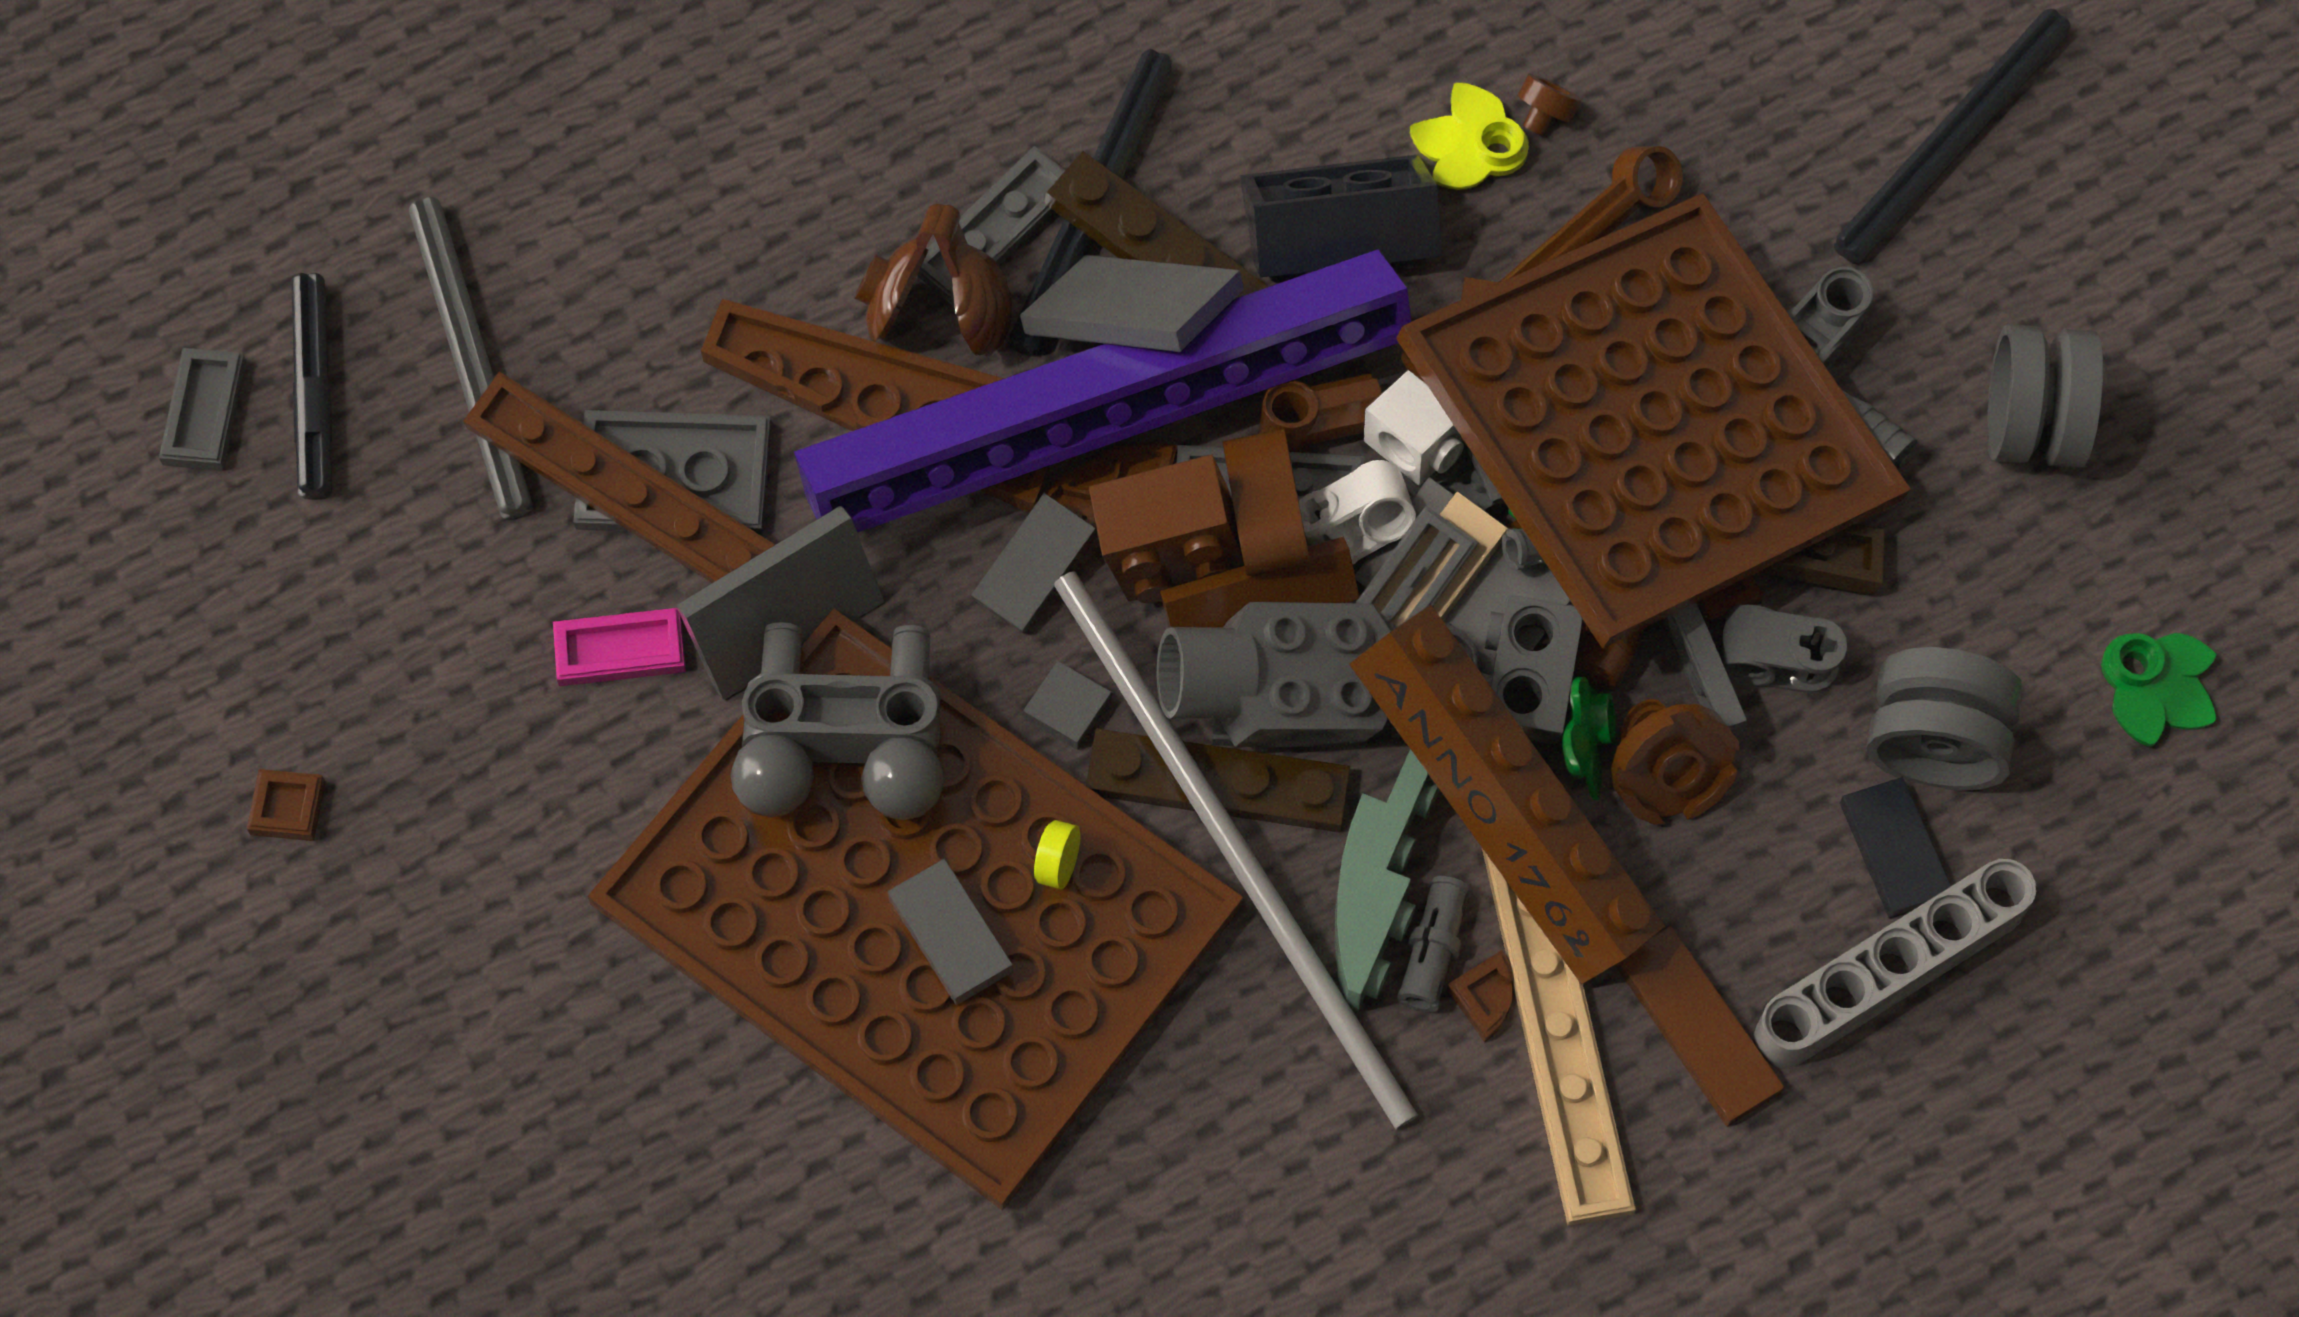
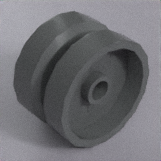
M2007 324L2003 327L1993 358L1988 392L1987 447L1991 461L2023 464L2030 460L2039 445V449L2048 466L2078 469L2085 467L2091 455L2096 437L2103 386V353L2101 339L2097 332L2064 329L2054 338L2049 348L2040 327Z
M1923 647L1905 649L1889 655L1881 665L1876 698L1880 708L1871 718L1866 745L1869 759L1881 770L1897 778L1903 777L1907 781L1948 790H1979L2001 784L2011 772L2015 742L2013 732L2010 730L2017 724L2020 717L2024 693L2022 680L2009 667L1986 656L1959 649Z

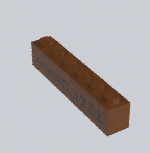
M1431 604L1392 630L1349 663L1581 985L1626 959L1665 927Z

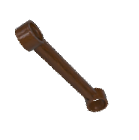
M1639 146L1623 151L1614 163L1612 184L1498 283L1610 234L1639 207H1663L1671 203L1678 195L1683 180L1682 167L1677 156L1670 149L1663 146ZM1646 156L1653 162L1657 176L1654 190L1649 197L1642 193L1638 184V170ZM1404 351L1401 361L1406 369L1425 383Z

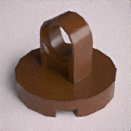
M1647 699L1632 707L1624 717L1620 727L1621 743L1617 747L1611 766L1613 787L1633 815L1654 825L1665 824L1662 817H1671L1683 813L1687 820L1701 815L1721 800L1735 781L1738 771L1732 763L1736 754L1735 749L1740 751L1738 739L1716 711L1700 704H1676L1666 707L1656 699Z

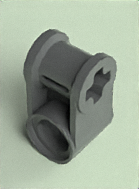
M1842 266L1834 268L1825 273L1795 307L1787 311L1828 371L1838 360L1842 351L1860 333L1865 325L1873 298V288L1870 280L1863 272L1852 267ZM1835 299L1844 300L1850 303L1854 309L1848 311L1838 310L1828 301Z
M1737 605L1725 612L1720 658L1731 683L1751 687L1768 686L1804 693H1818L1827 689L1835 681L1839 670L1838 666L1843 662L1847 651V639L1842 629L1833 621L1825 618L1777 612L1758 605ZM1815 633H1820L1818 641L1813 639ZM1810 650L1818 652V661L1810 659ZM1809 673L1814 674L1811 680L1807 679Z

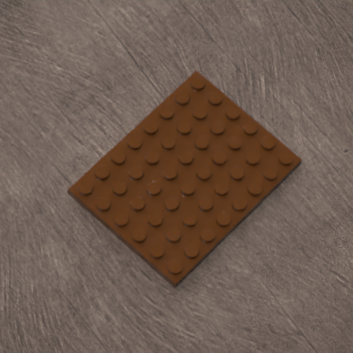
M833 609L802 645L800 674L890 676L892 649L839 611ZM929 676V680L938 686L941 692L939 717L941 737L936 755L943 765L945 782L936 805L921 817L901 821L886 817L870 803L863 792L861 779L865 763L812 762L814 772L813 783L806 801L790 814L772 818L751 812L740 802L734 793L730 775L737 754L742 748L744 715H742L589 893L587 897L590 904L1003 1211L1243 906V896L931 676ZM781 712L773 713L766 717L764 721L771 723L782 722L790 715ZM908 715L896 719L894 723L907 726L918 722L920 719ZM1054 820L1079 826L1081 835L1076 864L1069 882L1063 889L1039 884L1034 876L1035 857L1040 839L1047 825ZM942 859H945L1013 966L1011 974L958 1005L954 1003L890 902L887 892Z

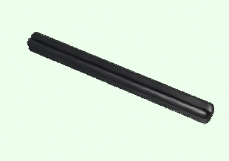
M2051 8L2044 10L1837 235L1834 249L1840 256L1852 264L1860 263L2067 37V31L2071 25L2067 17L2060 15L2056 9Z
M1148 49L1142 53L1093 157L1121 179L1172 72V59L1167 54L1159 53L1153 49ZM1064 219L1020 315L1078 261L1087 255L1092 245L1093 239L1066 219ZM1019 315L1010 334L1011 347L1019 353L1036 357L1041 354L1048 337L1025 334Z

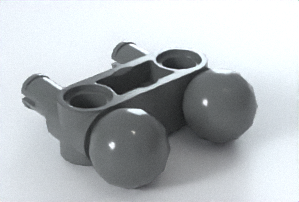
M785 622L768 624L765 627L761 674L748 682L747 689L743 695L744 728L742 748L737 754L730 774L732 789L740 802L751 812L770 818L790 814L803 804L808 797L814 779L812 762L865 763L861 777L863 792L870 803L886 817L901 821L921 817L936 805L942 793L945 776L943 765L936 755L941 737L939 724L941 692L938 686L929 680L931 641L929 630L916 625H903L894 629L890 676L800 674L801 628ZM781 712L790 715L782 722L771 723L764 721L766 717L773 713ZM908 715L920 719L918 722L907 726L894 723L896 719Z

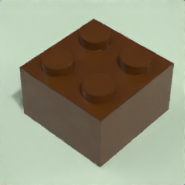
M1213 454L1089 486L1102 556L1128 602L1135 600L1141 603L1161 602L1160 591L1245 566L1232 495Z

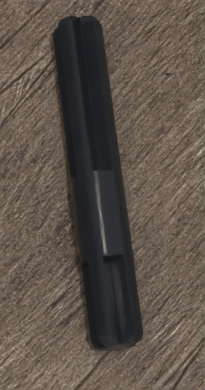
M299 273L291 280L294 355L293 418L294 442L296 443L297 486L300 497L304 499H323L329 497L332 493L330 444L332 442L331 387L328 381L325 279L318 273Z

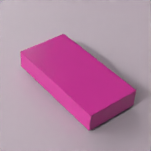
M678 608L553 622L556 675L559 687L686 672L682 617Z

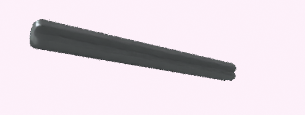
M427 197L424 200H417L411 203L408 211L470 412L493 381L494 375L440 200L435 197ZM476 435L501 516L509 520L529 514L533 509V503L520 462Z

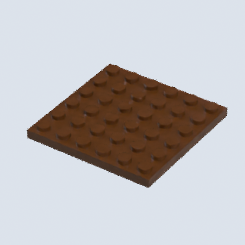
M1703 193L1405 324L1396 338L1602 649L1901 502L1911 490Z

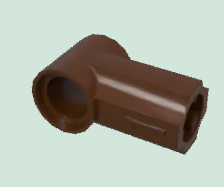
M1371 374L1311 387L1294 380L1271 387L1266 391L1263 399L1259 434L1285 429L1289 452L1306 453L1312 444L1364 433L1365 409L1382 394L1378 380L1373 378ZM1280 418H1291V419H1294V420H1296V421H1298V422H1297V423H1286V422H1283V421H1281V420H1279V419H1280Z

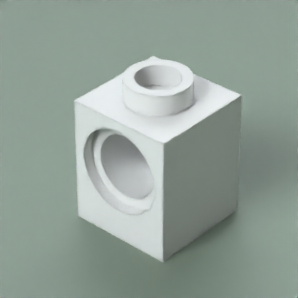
M1409 370L1365 409L1364 442L1386 460L1394 463L1402 473L1418 486L1435 471L1439 473L1447 471L1457 461L1463 451L1464 444L1462 443L1461 435L1427 384Z

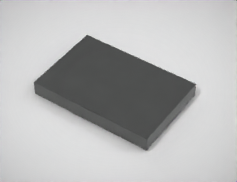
M1085 255L1030 305L1020 317L1025 334H1030L1031 336L1181 352L1244 290L1240 270Z
M585 410L583 422L585 426L752 531L763 535L772 427L770 416ZM576 498L573 521L576 530L628 531Z
M1429 477L1411 500L1416 518L1426 505L1440 515L1454 495ZM1401 539L1388 543L1372 552L1356 572V581L1367 588ZM1502 544L1444 619V622L1451 623L1467 634L1478 649L1483 674L1489 675L1493 674L1497 652L1484 649L1491 611L1504 613L1507 594L1572 605V602L1546 563L1512 570L1504 559ZM1525 625L1514 633L1517 643L1528 651H1537L1548 636L1542 628L1535 625Z
M839 506L676 606L712 685L721 698L726 700L747 687L749 681L761 674L765 627L768 624L785 622L799 626L802 630L803 645L833 609L854 621L882 604L884 599L852 518Z

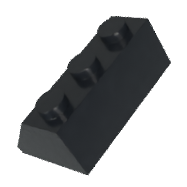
M1418 154L1240 175L1253 262L1260 278L1269 277V280L1272 282L1282 283L1305 275L1306 272H1314L1379 249L1387 262L1390 263L1391 267L1399 269L1416 268L1424 265L1426 258L1442 256L1437 184Z

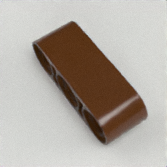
M1285 429L1223 441L1237 530L1247 576L1311 564Z

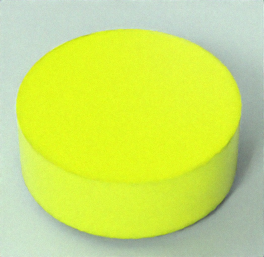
M1054 820L1047 825L1040 839L1034 864V876L1039 884L1057 889H1063L1067 885L1078 857L1081 836L1079 826Z

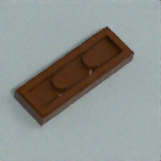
M1344 536L1309 546L1308 552L1311 564L1247 576L1245 566L1160 591L1168 626L1224 628L1225 623L1249 602L1348 603L1358 600L1359 593L1351 554Z
M1672 926L1653 936L1626 959L1615 964L1617 970L1726 1127L1782 1094L1785 1087Z

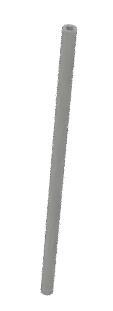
M1075 571L1063 575L1054 583L1056 590L1394 1128L1398 1129L1414 1120L1418 1116L1415 1109L1171 722L1164 715L1159 703Z

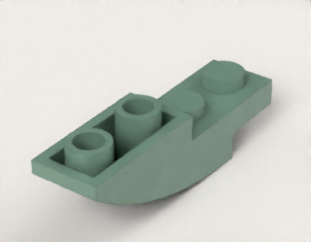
M1411 749L1387 803L1362 793L1350 824L1342 856L1335 908V954L1342 995L1352 1011L1358 1013L1365 995L1375 999L1378 998L1391 966V962L1381 958L1390 937L1398 941L1403 940L1416 905L1407 902L1411 879L1402 876L1416 843V839L1408 836L1407 833L1415 815L1427 819L1439 788Z

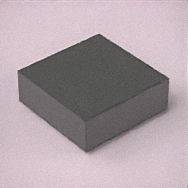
M1057 661L1023 710V717L1028 722L1078 750L1112 700L1111 691Z

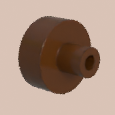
M1528 73L1517 95L1521 100L1532 106L1523 126L1543 136L1553 117L1565 122H1571L1582 101L1580 97L1562 86L1531 73Z

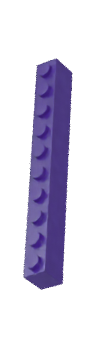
M1379 249L1234 299L1181 352L1103 344L794 451L807 501L817 520L841 506L852 518L858 533L1397 344L1399 342L1396 338L1402 326L1412 322L1407 287Z

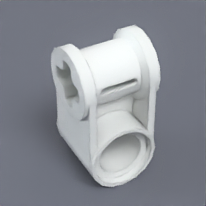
M1374 460L1362 464L1352 473L1321 490L1305 495L1299 500L1308 544L1313 546L1344 536L1350 550L1352 564H1355L1359 559L1388 543L1403 538L1416 518V513L1400 469L1394 463L1385 460ZM1316 510L1320 511V520L1314 513Z

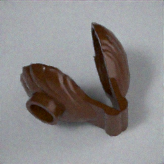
M942 204L931 205L926 212L916 238L900 246L888 260L877 254L872 259L854 299L868 305L866 323L868 335L872 341L876 342L877 339L883 340L895 322L929 251L926 249V246L934 234L952 277L955 312L958 317L960 331L972 353L976 356L984 355L990 357L1004 343L1011 326L1012 314L1011 292L1007 284V278L994 259L987 253L968 245L959 224L960 213L955 207Z

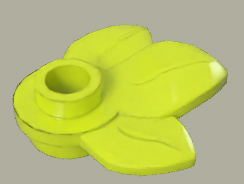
M1456 82L1453 85L1451 116L1428 119L1410 126V136L1417 149L1428 159L1437 162L1432 178L1437 185L1449 189H1469L1483 182L1489 175H1509L1520 169L1527 159L1529 149L1527 136L1515 121L1505 117L1501 100L1492 93L1471 84ZM1499 143L1505 145L1509 151L1495 153L1487 148L1491 144Z

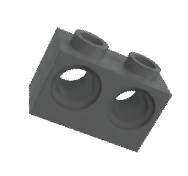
M1507 594L1504 613L1491 611L1484 649L1497 651L1493 674H1481L1530 741L1558 746L1563 734L1583 619L1572 605ZM1525 625H1535L1547 633L1550 644L1539 651H1528L1517 643L1514 633ZM1513 687H1526L1535 693L1539 706L1527 714L1515 713L1506 706L1503 695Z

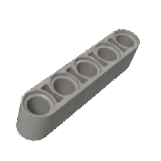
M2012 859L1992 861L1781 992L1765 1006L1754 1031L1755 1046L1768 1064L1778 1068H1791L1803 1063L2012 931L2021 922L2036 895V882L2031 872L2023 864ZM1998 888L2005 891L2011 896L2014 906L2002 907L1995 904L1989 899L1986 889ZM1947 921L1958 928L1962 939L1947 940L1941 937L1936 932L1933 922ZM1884 954L1899 956L1906 962L1909 972L1906 974H1895L1888 971L1882 965L1879 956ZM1840 987L1847 990L1854 997L1856 1006L1841 1008L1834 1005L1829 1000L1826 989ZM1776 1021L1793 1023L1800 1030L1803 1040L1787 1042L1780 1039L1774 1033L1771 1023Z

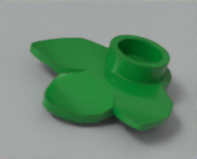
M2140 633L2125 634L2115 638L2109 643L2103 653L2101 667L2105 679L2115 689L2112 711L2118 724L2135 741L2149 747L2154 746L2158 741L2165 725L2186 730H2198L2213 725L2216 720L2215 710L2211 698L2197 677L2210 667L2216 658V653L2198 639L2181 633H2172L2156 640ZM2126 658L2137 659L2143 665L2144 673L2135 674L2128 671L2123 666V660Z
M1576 677L1571 684L1570 722L1566 725L1562 736L1564 761L1571 778L1577 779L1585 776L1590 797L1593 800H1599L1602 785L1601 745L1615 743V706L1611 693L1597 694L1595 688L1589 687L1586 677Z

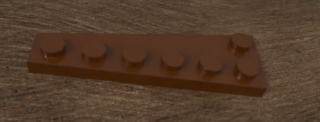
M726 299L721 300L701 349L704 363L851 431L1005 379ZM1053 464L983 488L980 491L1030 513L1043 494Z

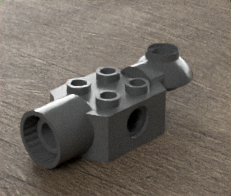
M1249 602L1225 623L1224 628L1168 627L1162 635L1157 656L1156 678L1160 706L1167 718L1219 719L1235 747L1359 746L1381 731L1388 717L1349 663L1391 631L1373 604ZM1444 622L1478 670L1483 673L1478 649L1467 634L1451 623Z

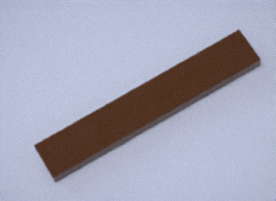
M498 372L463 420L466 428L711 583H714L775 546L772 542L501 372Z

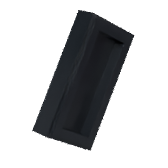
M1903 777L1842 796L1839 804L1889 919L1911 912L1951 887Z

